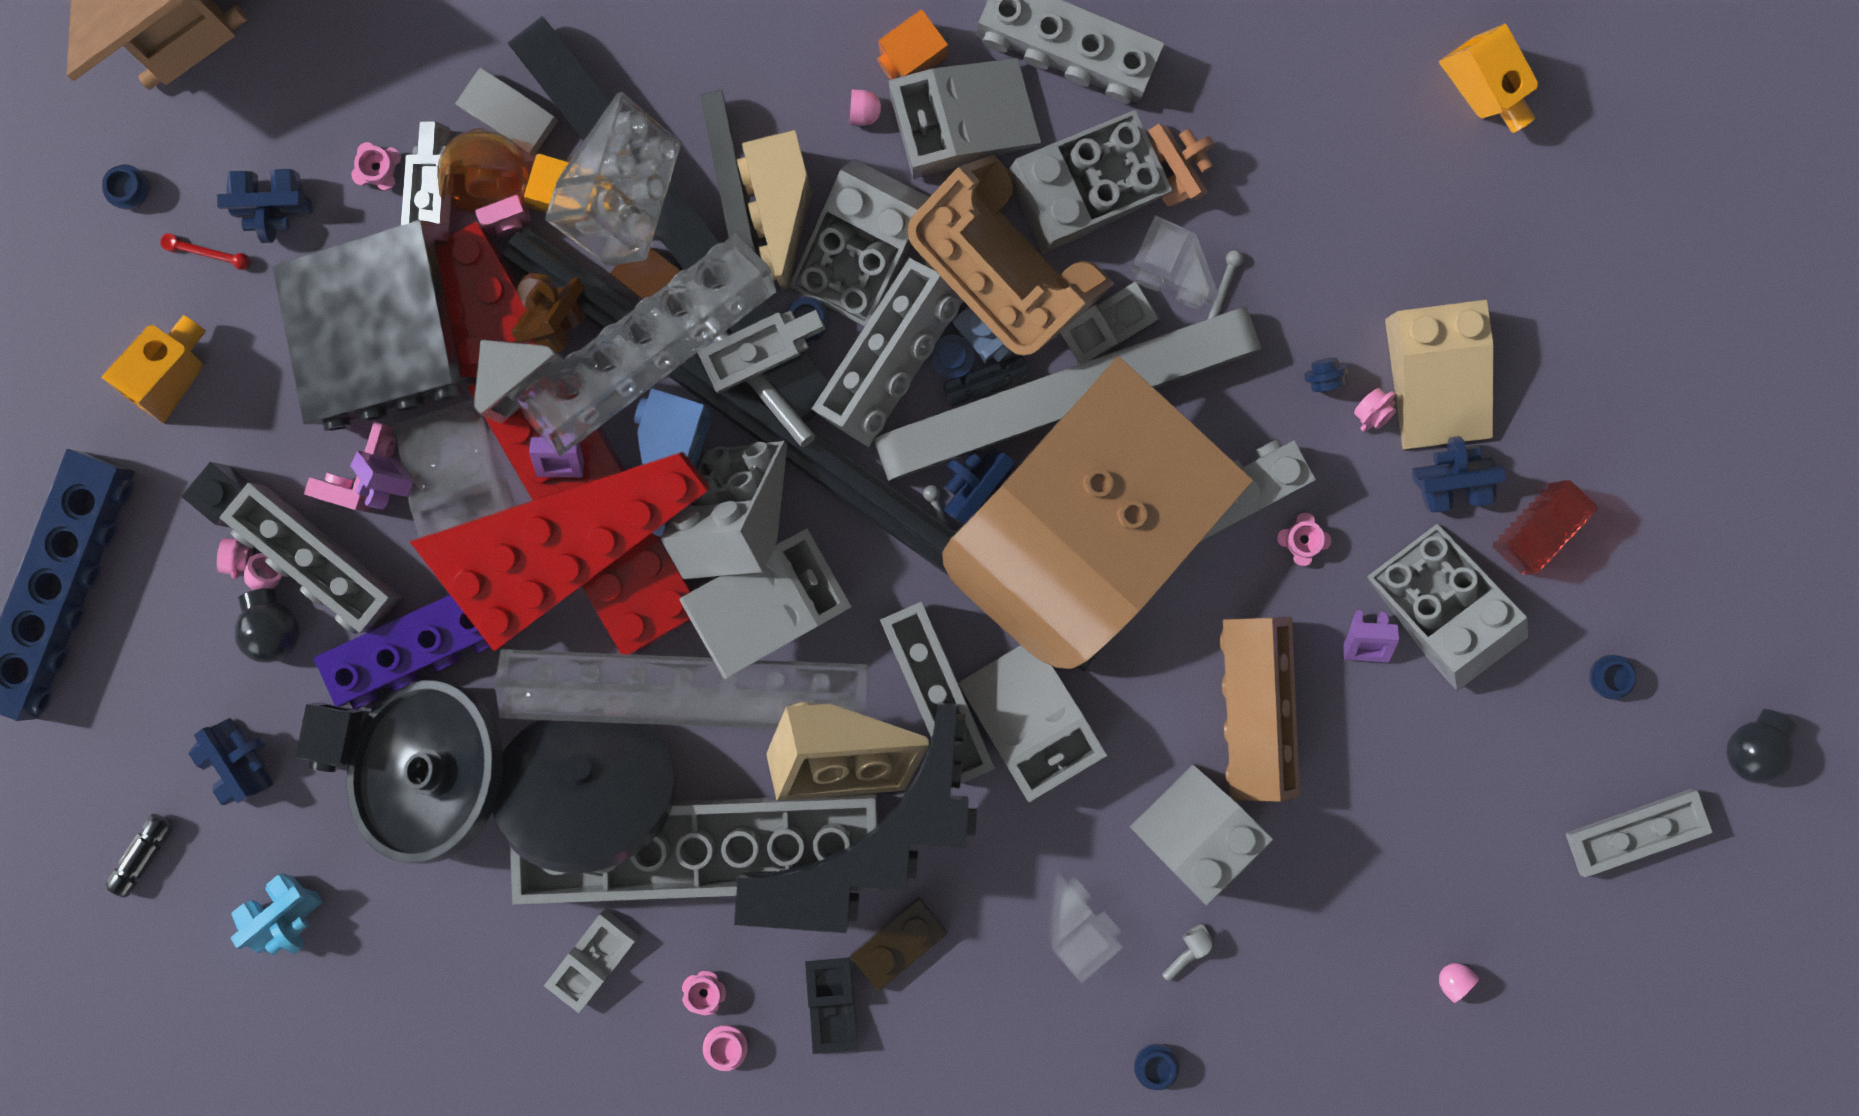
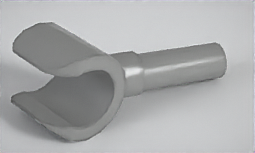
M1203 924L1191 928L1182 936L1189 948L1182 952L1162 973L1167 981L1170 982L1189 962H1192L1195 958H1201L1210 952L1212 937Z

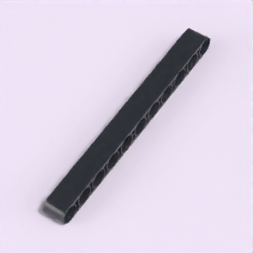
M541 16L507 42L734 334L774 315L775 313L547 20ZM805 351L799 353V356L764 372V374L803 422L806 423L817 414L812 410V407L829 382Z

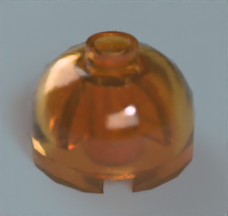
M477 128L464 132L447 143L438 159L437 180L439 196L444 200L447 193L453 199L454 208L476 213L475 210L514 195H518L524 200L528 184L527 165L524 155L510 138L495 131Z

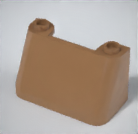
M993 154L959 166L912 216L907 232L913 247L1001 342L1016 354L1029 355L1045 346L1096 303L1115 283L1097 265L1088 261L1076 262L1069 266L1061 275L1057 273L1001 213V210L1014 195L1015 184L1009 170Z

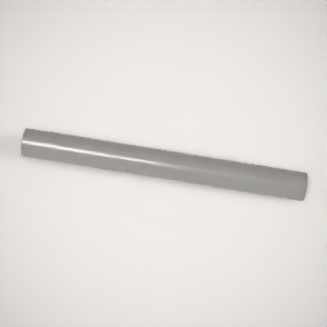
M708 307L702 308L696 313L694 319L714 343L731 335ZM763 373L747 380V383L801 447L808 446L815 439L813 432Z

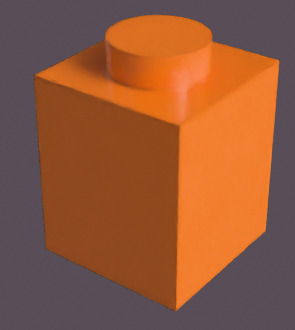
M922 9L878 40L881 56L877 58V61L890 80L932 69L948 58L947 42Z

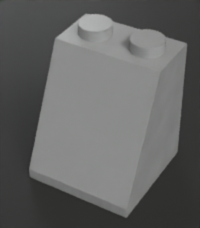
M1193 764L1129 826L1206 906L1273 840L1233 799Z

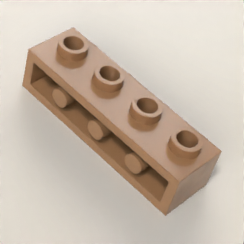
M1292 617L1224 619L1223 630L1220 635V647L1225 658L1222 692L1227 704L1224 737L1228 743L1229 750L1226 782L1230 788L1231 799L1235 801L1281 802L1300 797Z

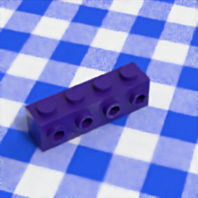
M448 595L313 658L335 707L351 704L353 710H357L379 700L376 692L392 685L393 690L396 691L412 682L420 681L417 676L419 672L433 667L435 673L443 671L460 663L459 654L472 648L476 654L491 649V647L452 596Z

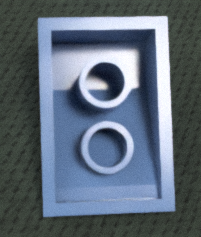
M651 388L649 397H642L640 399L634 422L640 424L637 434L642 464L683 451L697 469L714 413L703 404ZM669 521L655 530L653 534L662 537Z

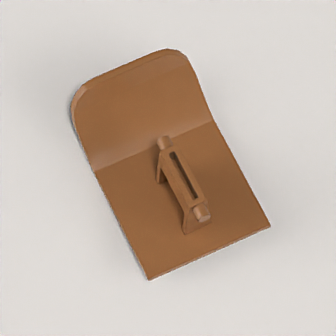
M71 0L67 76L74 82L123 46L147 68L138 75L140 82L145 88L151 90L161 82L166 86L236 36L235 29L248 21V17L238 5L224 13L213 0Z
M1117 356L1004 484L951 538L943 550V565L953 583L1029 653L1040 661L1056 668L1072 669L1088 661L1127 625L1245 491L1253 479L1120 356Z

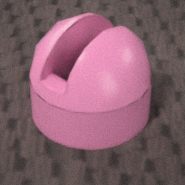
M852 89L850 126L873 124L879 118L881 112L879 98L873 92Z
M263 553L253 555L248 560L244 570L245 583L251 590L261 588L274 589L283 576L265 562L268 557ZM256 569H259V576L255 571Z
M1452 963L1442 969L1439 975V984L1444 994L1453 1003H1456L1475 986L1480 978L1468 966Z

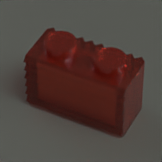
M1571 480L1547 484V489L1541 490V496H1536L1535 502L1529 503L1528 509H1523V515L1517 516L1516 522H1511V528H1506L1505 534L1499 535V541H1493V548L1519 573L1523 575L1537 574L1599 508Z

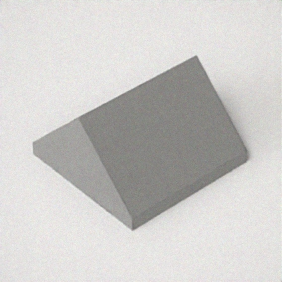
M481 340L474 407L479 414L502 423L571 367V365L564 357L548 346Z

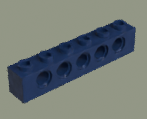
M66 449L0 616V715L15 721L38 719V716L48 707L52 696L49 688L55 673L62 669L67 660L68 649L66 645L71 632L80 625L84 616L82 604L88 589H91L96 584L100 576L101 566L99 561L104 548L112 543L116 535L117 524L115 521L121 506L125 505L131 497L133 491V482L131 480L135 472L134 470L87 452ZM91 492L95 499V505L92 511L87 514L83 507V501L86 495ZM74 534L78 540V548L71 556L67 550V542L70 536ZM56 576H58L62 584L61 592L57 597L51 592V582ZM39 618L43 620L45 625L44 635L40 639L34 631L35 623ZM22 660L28 666V675L24 681L18 674V666Z

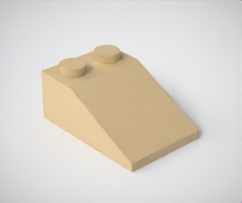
M1487 300L1401 310L1387 317L1385 323L1403 450L1445 445L1448 443L1449 437L1461 436L1464 442L1493 438V339Z
M801 702L793 706H786L766 753L776 800L905 791L929 746V742L926 736L833 704L814 705L810 702Z

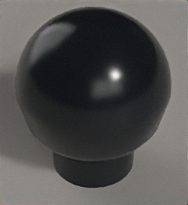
M261 588L240 595L238 602L242 613L238 616L234 626L235 642L240 651L251 660L262 663L275 662L290 654L299 638V625L293 613L283 604L278 603L274 589Z
M1763 709L1756 722L1740 726L1729 738L1726 750L1729 765L1738 776L1752 783L1765 784L1780 779L1788 772L1792 763L1794 752L1790 739L1797 725L1779 712Z

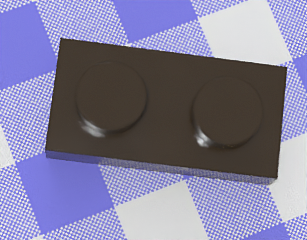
M918 897L850 954V958L877 991H879L945 937L947 930L920 897Z

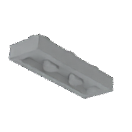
M1688 789L1566 832L1565 835L1579 874L1583 877H1589L1713 832L1698 790Z

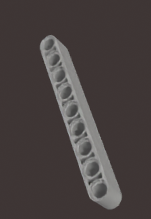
M1243 307L884 433L874 438V442L888 481H893L943 464L951 459L960 458L1058 423L1117 356H1120L1155 389L1246 357L1262 350L1248 309Z

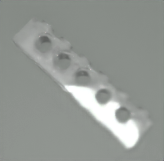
M736 233L725 242L716 244L708 251L705 257L689 269L678 272L669 284L653 296L642 299L633 311L617 323L606 326L597 338L581 350L569 354L562 361L561 365L545 377L530 383L524 392L515 398L527 421L561 457L776 293L770 267ZM723 285L719 288L712 289L715 286ZM687 312V313L684 314V315L676 316V315H678L679 313ZM646 339H651L647 343L640 344L642 341ZM615 366L612 370L603 372L606 368ZM578 394L575 398L566 400L569 396Z

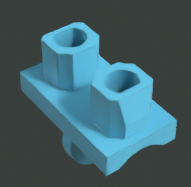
M281 873L266 884L265 889L273 903L265 910L260 902L250 900L232 912L238 932L231 937V940L237 949L247 946L257 953L267 950L271 955H275L282 948L289 953L296 954L304 947V941L300 933L309 927L304 917L323 903L316 891L303 888L293 876Z

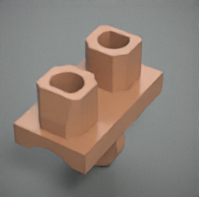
M1159 123L1148 130L1151 135L1149 140L1160 164L1167 161L1174 172V175L1168 178L1173 191L1162 197L1168 207H1172L1189 198L1199 200L1208 194V190L1190 162L1194 160L1201 173L1213 166L1205 154L1206 151L1215 145L1212 138L1207 136L1197 141L1191 129L1188 128L1178 135L1186 147L1183 151L1167 125L1162 126Z

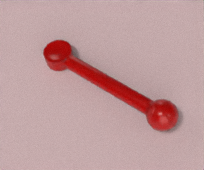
M171 233L164 234L160 239L161 247L169 252H176L178 249L232 263L238 270H245L250 265V258L245 253L232 255L180 241L177 236Z

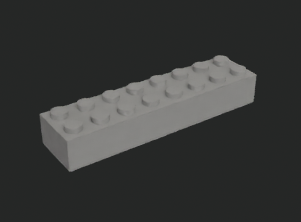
M877 793L777 801L776 797L674 801L665 824L647 846L619 864L593 872L563 873L544 869L523 859L510 847L512 905L736 896L737 879L742 872L781 871L811 864L846 849L878 825ZM851 886V891L879 890V888Z

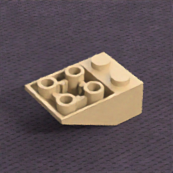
M796 130L744 142L742 146L745 157L737 159L748 196L755 194L756 201L748 203L754 229L757 231L758 237H765L767 245L759 247L765 272L768 274L769 281H778L782 291L789 290L812 196Z

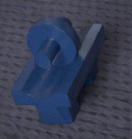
M293 169L272 170L271 192L259 193L258 175L251 171H229L226 187L227 194H217V208L228 209L233 217L255 216V218H242L241 225L243 231H256L261 243H273L276 238V230H289L290 221L288 216L275 217V215L312 213V200L303 195L300 174Z
M1461 436L1449 437L1447 451L1434 452L1435 465L1412 468L1413 482L1422 490L1425 507L1433 513L1450 511L1453 508L1452 489L1466 488V501L1471 506L1494 504L1497 483L1506 482L1505 468L1497 467L1491 457L1481 458L1479 446L1466 448Z
M994 448L990 449L983 460L974 453L968 457L963 465L951 459L946 467L955 475L945 488L954 494V497L943 511L964 525L985 504L984 501L994 488L998 490L1013 474L1015 469L1012 465L1015 461L1007 454L1000 453Z
M231 718L214 726L202 728L194 734L198 742L190 749L188 754L196 767L202 770L214 766L221 780L213 785L212 792L221 805L234 801L238 804L273 786V783L263 769L266 765L257 753L268 744L263 736L250 741L242 728L237 729Z

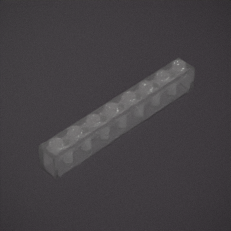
M501 649L495 690L499 716L504 719L777 729L786 706H793L801 702H810L814 705L833 704L865 715L867 664L758 660L724 679L712 658Z

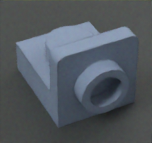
M970 307L966 308L951 321V325L956 331L971 343L974 352L984 364L993 357L999 363L1012 353Z

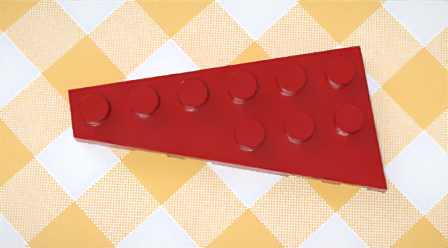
M682 451L476 520L410 541V543L493 651H496L711 488Z

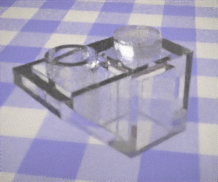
M1155 215L1129 272L1137 275L1135 281L1144 287L1160 291L1162 286L1177 293L1176 300L1188 307L1199 310L1203 305L1209 308L1215 302L1219 293L1197 234Z
M1059 873L1053 880L1049 943L1057 956L1075 977L1083 983L1123 948L1116 938L1122 931L1105 911L1097 916L1086 902L1092 896L1076 877H1073L1068 882Z

